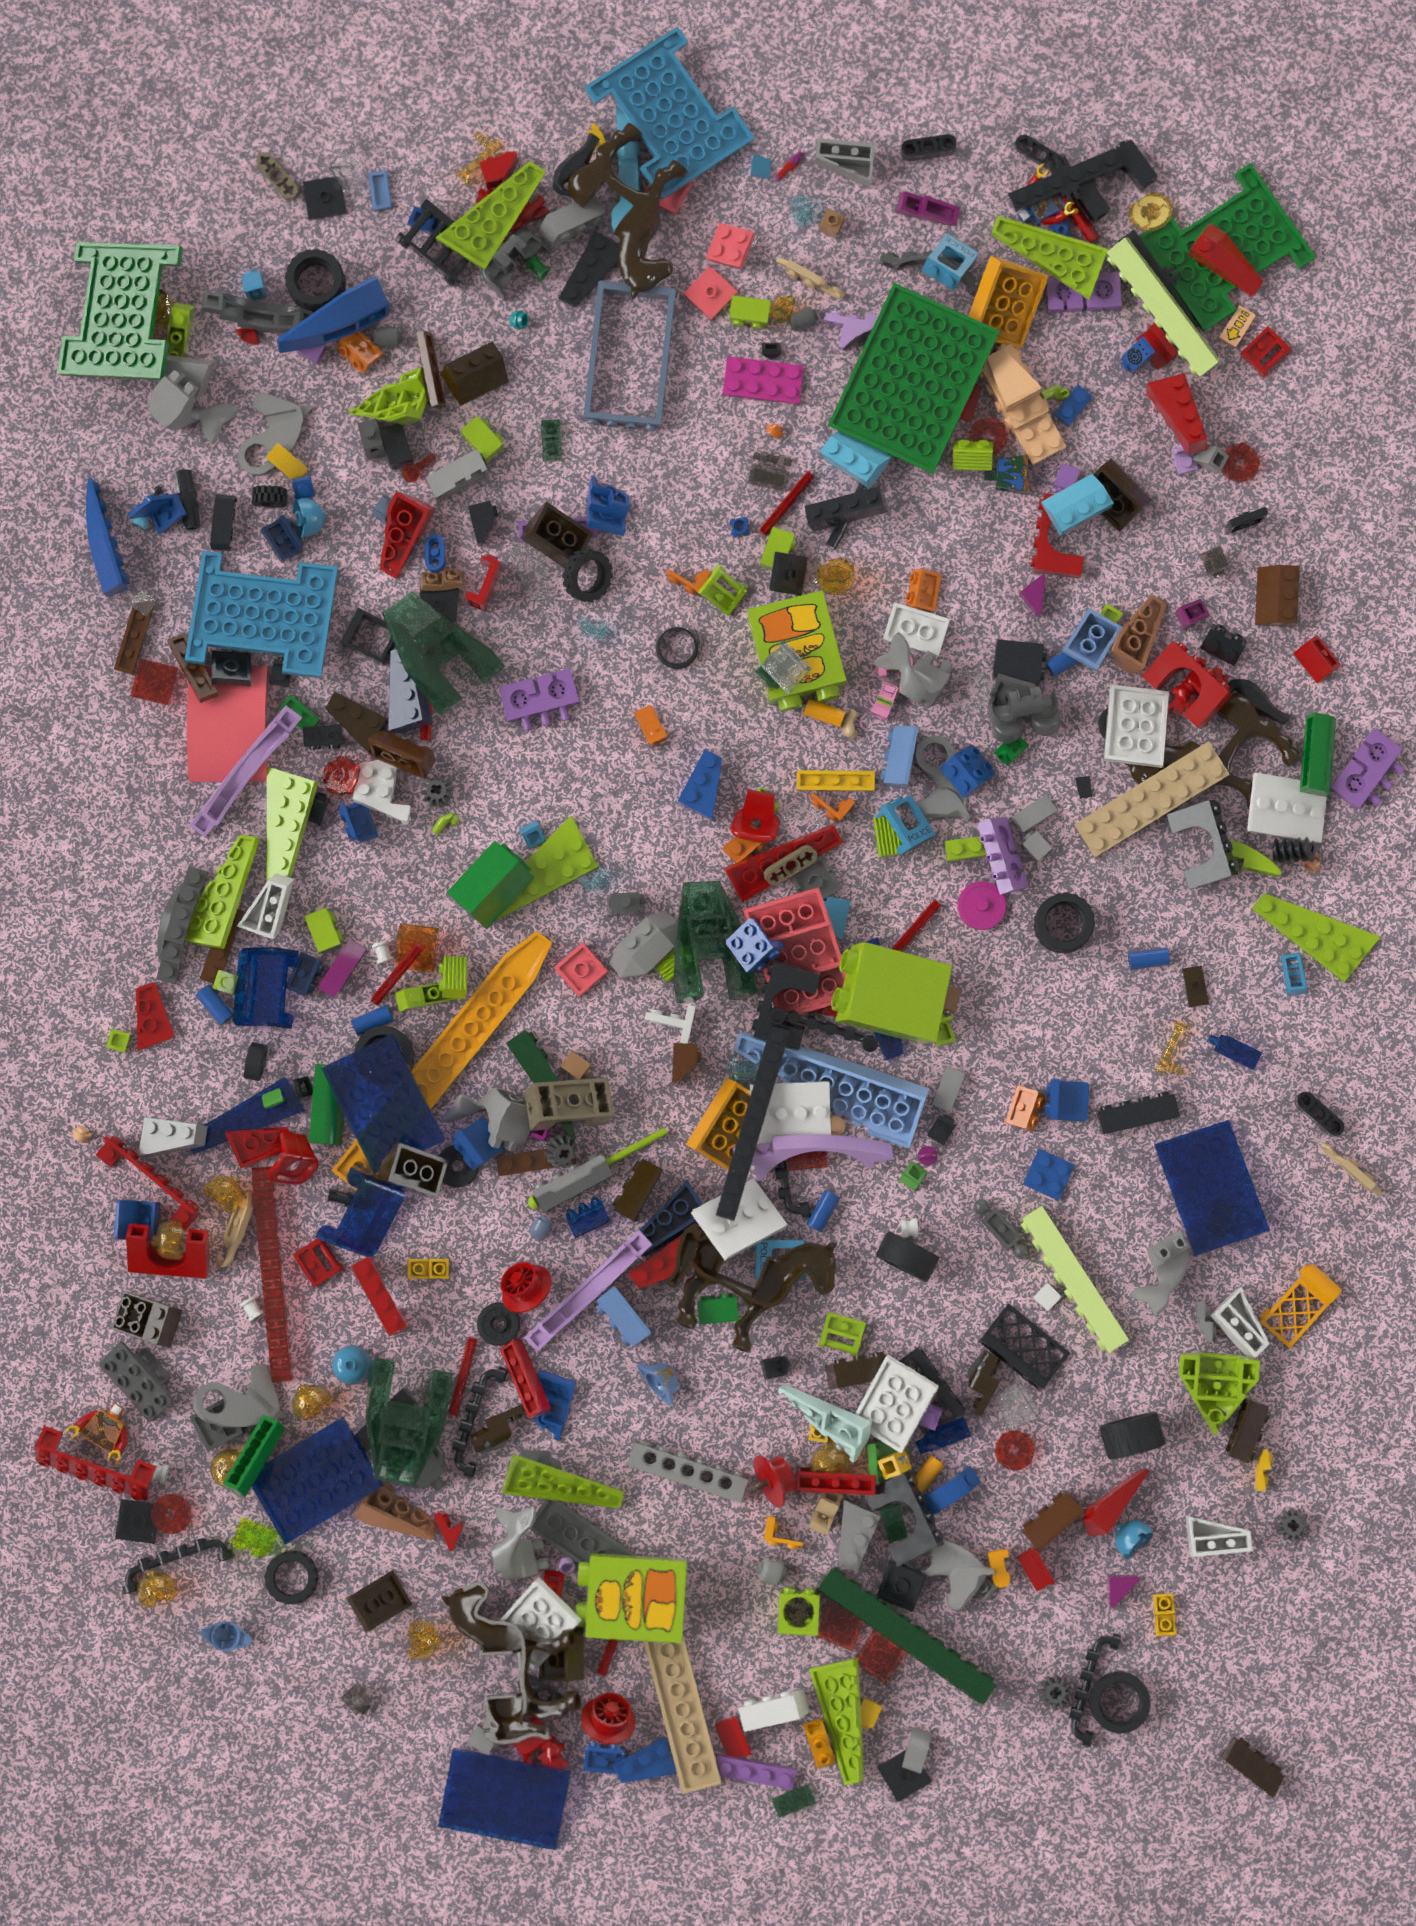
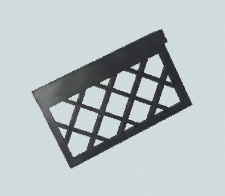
M1009 1303L978 1340L980 1344L1000 1358L1001 1361L1039 1391L1046 1387L1049 1380L1070 1354V1352ZM1008 1310L1015 1314V1323H1005L1004 1315ZM1027 1324L1030 1326L1031 1335L1021 1336L1019 1325ZM1016 1325L1017 1336L1007 1337L1006 1326ZM995 1327H1002L1004 1338H995L991 1331ZM1035 1337L1045 1338L1047 1347L1036 1349ZM1032 1338L1033 1349L1022 1350L1021 1339ZM1018 1339L1019 1350H1010L1007 1340ZM1058 1349L1064 1355L1060 1360L1052 1361L1050 1350ZM1047 1350L1048 1362H1038L1037 1351ZM1033 1352L1035 1363H1026L1023 1353ZM1049 1364L1050 1373L1046 1378L1039 1373L1038 1365Z
M918 1346L899 1361L904 1364L911 1357L916 1363L915 1371L939 1386L936 1391L939 1395V1403L930 1402V1404L949 1408L953 1414L948 1419L940 1418L939 1421H943V1423L937 1425V1428L929 1433L924 1426L918 1425L919 1429L928 1439L951 1421L965 1413L966 1409L921 1347Z

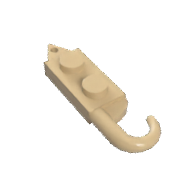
M779 257L777 258L776 262L786 269L785 271L788 272L787 275L795 280L799 278L805 281L804 284L807 287L820 289L837 299L845 297V293L837 287L832 288L823 281V278L790 259L787 261Z
M1321 1143L1322 1150L1364 1188L1381 1198L1383 1193L1376 1187V1183L1373 1182V1176L1366 1171L1364 1173L1358 1169L1359 1165L1353 1159H1343L1327 1143Z
M247 1192L239 1202L236 1201L223 1236L224 1245L228 1248L227 1255L224 1261H221L220 1252L216 1256V1263L219 1267L225 1268L231 1264L238 1245L241 1244L254 1209L252 1207V1193Z

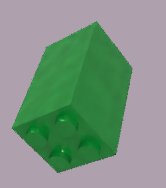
M494 840L447 893L485 929H488L535 877L530 873L532 869L516 853L514 854L504 843L500 845Z

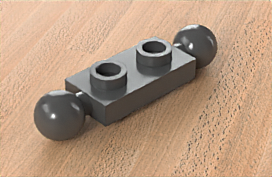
M978 1199L974 1203V1210L977 1214L985 1216L981 1222L1006 1250L1012 1247L1016 1258L1025 1259L1029 1254V1248L1025 1244L1018 1242L1022 1236L997 1208L990 1211L989 1203L984 1199Z

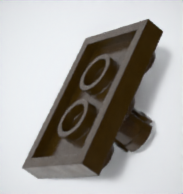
M393 1570L346 1598L366 1633L413 1605Z

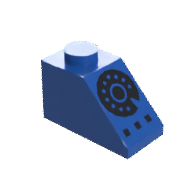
M1142 337L1122 355L1121 366L1126 372L1130 371L1131 374H1134L1151 361L1155 351L1146 339Z

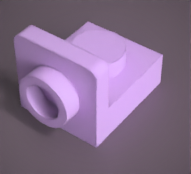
M1181 445L1176 446L1172 454L1178 475L1197 471V464L1193 460L1194 454L1187 455Z

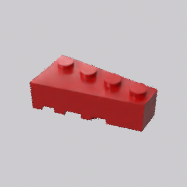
M1182 373L1147 383L1146 394L1149 400H1152L1156 410L1163 416L1167 426L1172 429L1176 439L1187 455L1207 450L1208 438L1185 374Z

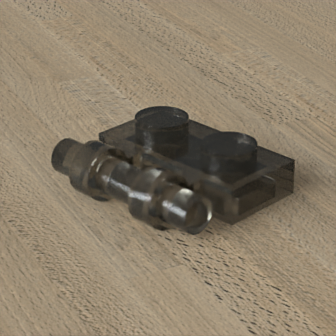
M754 451L753 459L760 460V465H751L748 484L786 492L790 472L783 471L782 469L783 465L791 467L792 459L785 458L784 455L775 456L765 451H762V453ZM766 462L777 464V469L765 467Z

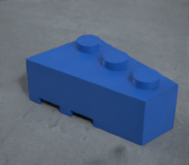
M705 749L678 799L679 805L710 821H713L722 766L721 757Z

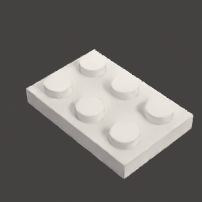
M894 602L883 641L891 643L894 635L900 632L907 640L909 649L922 653L930 651L937 655L936 657H939L950 619Z

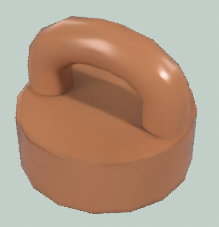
M1316 853V859L1313 862H1310L1308 859L1305 862H1301L1302 866L1313 874H1317L1322 868L1320 864L1321 858L1318 853Z

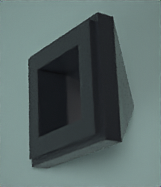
M761 343L762 355L766 358L773 360L781 355V343Z
M308 1076L293 1080L298 1098L313 1095V1088ZM303 1082L307 1092H303L300 1085Z

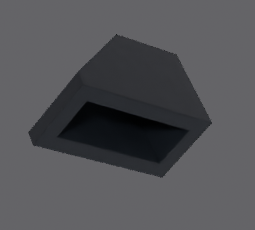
M491 501L468 506L478 547L484 544L495 526V517H499L496 505L492 506Z

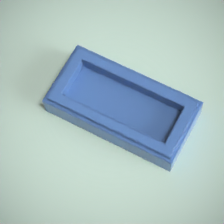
M387 170L368 173L373 211L393 209Z

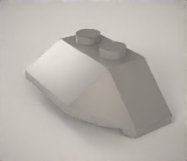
M666 910L646 917L617 945L609 965L622 978L648 975L676 948L679 923Z

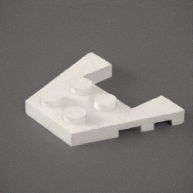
M380 760L360 763L353 801L408 825L411 806L392 804L397 773L401 769Z

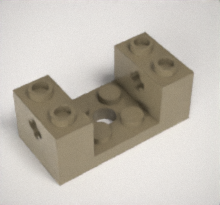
M608 1078L533 1083L524 1092L530 1131L550 1129L556 1122L585 1120L586 1126L605 1125L615 1116ZM569 1096L577 1099V1105L569 1102Z

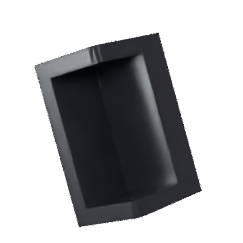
M398 423L381 428L380 433L391 470L413 464L403 424Z

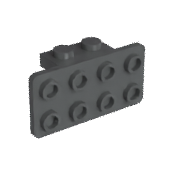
M120 1342L100 1361L101 1368L147 1421L152 1422L173 1402V1398L162 1387L172 1377L146 1348L135 1355L124 1342Z

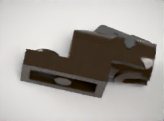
M987 1351L981 1352L967 1370L970 1377L969 1388L982 1394L981 1398H976L972 1406L975 1408L974 1413L981 1417L1000 1382L993 1378V1375H996L1001 1359Z
M522 1404L484 1420L487 1428L482 1427L479 1431L470 1435L476 1453H484L505 1447V1441L513 1434L507 1419L510 1418L511 1421L521 1418V1413L525 1412Z

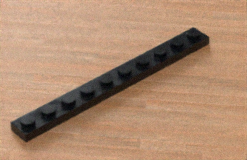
M774 1026L770 1027L715 1214L717 1217L735 1221L790 1031Z

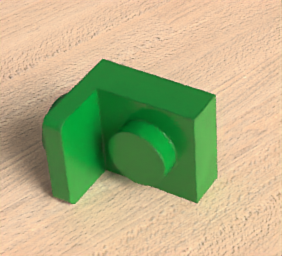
M1020 737L1012 743L1003 742L994 754L1002 763L1009 766L1029 744Z

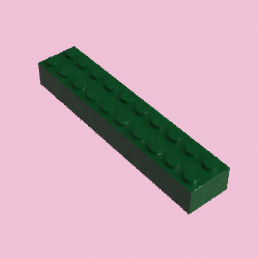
M839 1568L827 1569L815 1587L818 1591L974 1701L982 1705L985 1704L997 1686L993 1682L995 1678L986 1672H978V1666L969 1660H965V1662L961 1660V1654L954 1649L949 1648L947 1650L944 1648L945 1643L938 1638L932 1637L931 1639L927 1636L928 1631L921 1626L916 1625L914 1627L911 1625L912 1620L901 1613L899 1615L894 1613L895 1608L887 1602L882 1604L877 1601L879 1597L870 1590L863 1591L861 1589L863 1585L854 1579H850V1581L844 1577L846 1573Z

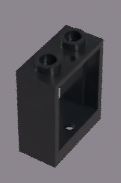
M358 608L340 642L343 646L384 666L385 662H390L391 651L394 645H399L402 635H400L401 630ZM364 619L393 633L381 658L352 644Z

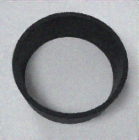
M669 628L661 634L657 641V656L669 668H685L692 664L697 657V640L685 628ZM675 629L688 632L695 644L692 656L687 661L679 664L667 661L660 652L661 638L668 631Z

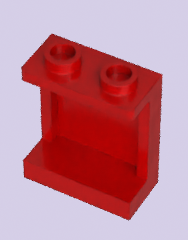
M487 554V556L481 555L480 558L482 565L489 569L479 595L467 591L465 596L467 605L482 611L487 609L502 570L498 558L491 554Z

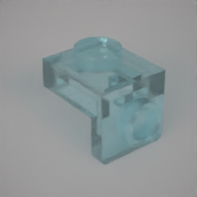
M796 195L793 199L789 200L795 227L814 223L808 196Z
M584 616L578 621L580 632L586 637L590 635L594 640L598 637L602 639L609 631L607 629L609 625L606 621L598 629Z
M602 866L591 881L581 875L579 877V880L582 881L580 885L588 891L591 889L596 891L599 885L604 886L608 881L609 876L607 874L609 871Z
M733 1053V1061L729 1060L728 1072H732L733 1081H755L757 1063L737 1061V1054Z

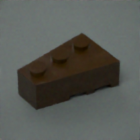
M334 691L325 709L371 755L372 752L368 740L374 734L384 730L388 723L387 718Z
M884 1351L872 1353L873 1357L865 1358V1355L853 1356L854 1360L846 1361V1358L834 1360V1364L825 1365L829 1389L872 1382L887 1355L891 1356V1354L884 1355Z

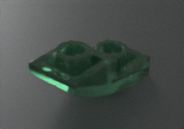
M560 419L541 420L543 462L562 461Z
M898 1502L880 1508L879 1511L888 1543L907 1538V1531Z

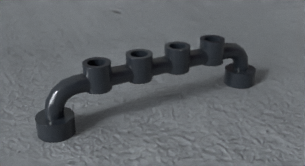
M774 1007L769 1012V1018L774 1024H781L787 1019L791 1024L800 1023L806 1025L811 1030L820 1029L828 1035L836 1034L843 1036L847 1041H859L866 1052H873L878 1047V1042L874 1036H865L854 1032L851 1027L840 1028L835 1026L832 1021L820 1022L812 1015L804 1017L795 1010L787 1012L780 1007Z
M786 1160L778 1164L779 1168H775L776 1180L781 1179L782 1186L778 1188L779 1199H784L785 1207L789 1212L801 1214L802 1218L810 1217L808 1201L800 1202V1207H796L792 1203Z
M500 1366L498 1370H487L482 1374L479 1382L474 1381L471 1393L475 1395L473 1401L468 1400L465 1412H468L466 1420H461L458 1429L462 1431L460 1439L456 1438L452 1449L456 1451L454 1457L455 1465L460 1471L464 1472V1477L473 1478L477 1464L468 1462L467 1465L464 1464L462 1456L466 1450L467 1441L472 1431L487 1381L490 1377H496L495 1382L504 1384L508 1373L507 1368Z
M204 1537L195 1540L194 1546L187 1548V1545L183 1544L175 1547L176 1552L168 1554L166 1550L157 1553L156 1559L149 1560V1557L137 1560L138 1565L133 1566L126 1573L125 1586L122 1587L124 1595L140 1590L138 1582L133 1583V1576L137 1573L213 1547L218 1548L220 1551L217 1554L219 1562L234 1558L232 1549L228 1550L226 1545L220 1540L206 1541Z
M1113 1633V1636L1105 1635L1099 1637L1095 1641L1093 1648H1088L1085 1660L1089 1661L1087 1669L1082 1668L1080 1679L1083 1680L1082 1687H1077L1074 1699L1078 1701L1076 1707H1071L1069 1718L1072 1719V1734L1078 1740L1083 1741L1082 1746L1090 1748L1094 1732L1086 1730L1085 1733H1082L1079 1730V1723L1100 1649L1103 1644H1110V1649L1117 1650L1121 1639L1120 1634Z

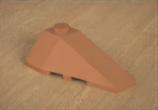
M1153 594L1150 595L1118 632L1111 650L1116 666L1130 675L1145 668L1167 603Z
M371 1475L358 1500L353 1517L371 1526L433 1540L438 1525L437 1522L420 1508L413 1509L407 1503L409 1499L405 1495L400 1498L392 1492L395 1487L389 1482Z

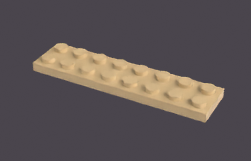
M1208 741L1074 825L1094 857H1097L1230 774Z
M684 1635L682 1643L644 1641L682 1794L722 1784Z

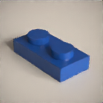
M1077 385L1054 413V416L1069 427L1093 396L1080 385Z

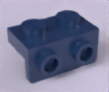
M284 514L277 521L261 529L263 536L281 563L301 553L304 547L303 540L300 535H296L292 522L288 518L286 519Z
M300 952L285 988L305 997H308L309 994L312 995L316 987L314 981L317 976L320 977L324 969L323 961Z

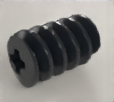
M1291 837L1289 843L1286 842L1285 838H1282L1279 844L1278 839L1275 838L1272 846L1273 860L1279 863L1285 860L1289 863L1292 860L1294 862L1299 860L1305 862L1308 859L1310 862H1313L1316 855L1315 842H1310L1309 838L1305 837V841L1302 843L1301 838L1298 837L1297 842L1294 843V839Z

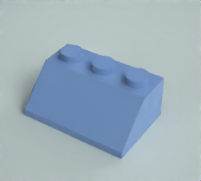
M894 726L893 731L889 730L887 742H891L890 750L886 749L884 761H887L886 769L882 768L880 780H884V786L906 790L919 727Z
M613 1286L596 1300L598 1302L597 1309L602 1315L607 1314L611 1319L608 1321L615 1331L617 1329L620 1330L623 1334L620 1338L627 1347L630 1344L632 1347L636 1346L652 1333L616 1286Z

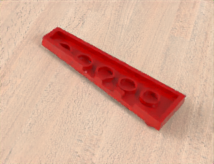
M832 824L725 867L724 871L740 900L744 902L771 886L765 879L764 872L772 864L804 845L811 846L816 851L818 858L842 844L843 841ZM808 851L805 852V857L807 859L810 857V853ZM796 857V859H797L800 863H802L801 860H800V858H799V857ZM789 861L786 864L787 870L795 867V861ZM772 872V878L775 879L776 873Z

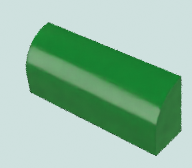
M1317 712L1306 716L1300 792L1323 797L1330 796L1336 718Z
M315 1064L309 1143L342 1146L348 1067Z
M263 1415L222 1484L237 1497L245 1499L286 1428L279 1421Z

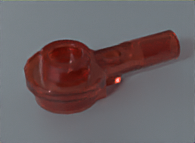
M431 453L416 464H406L401 471L403 479L409 483L415 482L420 476V471L436 459L435 455Z

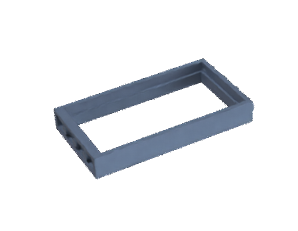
M599 281L583 415L584 421L592 425L607 423L606 426L608 427L626 425L628 429L645 427L647 431H657V429H661L676 288L655 286L648 291L639 292L637 297L669 300L656 418L590 412L603 295L606 293L631 296V288L626 283Z

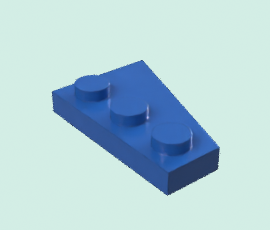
M665 1736L612 1764L620 1783L677 1774L671 1747Z

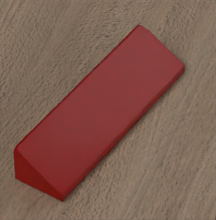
M1060 196V198L1063 200V202H1064L1065 204H1067L1068 202H1067L1066 197L1062 198V197ZM1072 197L1075 204L1070 207V210L1078 209V212L1076 214H1069V217L1086 241L1093 244L1101 236Z
M521 1339L511 1340L508 1344L501 1347L500 1351L528 1419H532L551 1410V1407L524 1343Z
M796 1471L795 1491L876 1495V1475Z

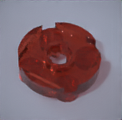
M994 418L979 419L970 429L969 442L986 440L983 438V435H986L987 432L991 433L994 439H990L989 443L993 442V456H995L1005 448L1008 440L1005 425Z
M1246 443L1233 444L1224 451L1229 457L1221 471L1227 479L1235 482H1246L1255 476L1260 462L1257 452L1251 446H1248ZM1237 458L1245 461L1243 468L1235 466Z
M345 756L336 757V760L329 762L323 770L322 781L325 783L326 790L337 796L352 794L359 779L360 767L350 758ZM343 773V777L340 780V778H338V775Z
M1015 1430L1007 1431L999 1436L994 1449L995 1457L999 1464L1015 1471L1027 1467L1032 1461L1035 1451L1031 1438L1023 1432ZM1011 1445L1019 1446L1020 1450L1017 1451V1456L1009 1453Z
M165 1494L154 1502L150 1517L154 1527L161 1532L176 1534L184 1530L190 1523L191 1509L183 1497L175 1494ZM169 1508H171L172 1511H176L174 1519L172 1520L170 1517L166 1518L165 1514L168 1513Z

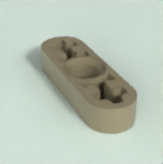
M267 152L260 153L256 158L258 168L285 200H294L298 196L296 184L271 154ZM262 158L266 160L269 158L268 162L269 165L272 167L270 171L265 164L261 165ZM275 172L283 174L280 181L272 179V175ZM286 183L290 189L293 187V194H285L286 190L282 184Z
M804 845L769 866L764 872V877L769 884L778 885L813 864L817 859V853L811 846ZM807 851L810 853L808 859L805 857V852ZM796 857H799L802 863H800L796 859ZM795 861V867L787 870V862ZM772 872L776 873L775 879L772 878Z

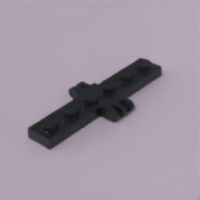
M1115 148L1071 167L1065 156L1061 157L1063 165L1060 164L1058 159L1054 160L1056 168L1053 167L1051 162L1047 163V167L1050 169V176L1008 193L1015 213L1059 194L1062 198L1066 197L1067 202H1073L1071 194H1073L1076 201L1079 200L1078 191H1080V185L1122 168V163Z
M1136 230L1121 238L1118 242L1126 237L1130 239L1193 325L1198 328L1200 325L1173 286L1177 283L1175 279L1181 276L1180 272L1174 275L1171 274L1177 267L1174 265L1169 269L1167 266L1161 269Z

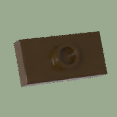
M1202 965L1183 968L1182 973L1188 1007L1208 1005Z

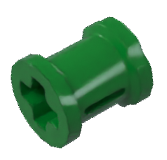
M538 255L533 256L525 265V268L527 270L530 269L539 281L551 270L549 266H545L539 260Z

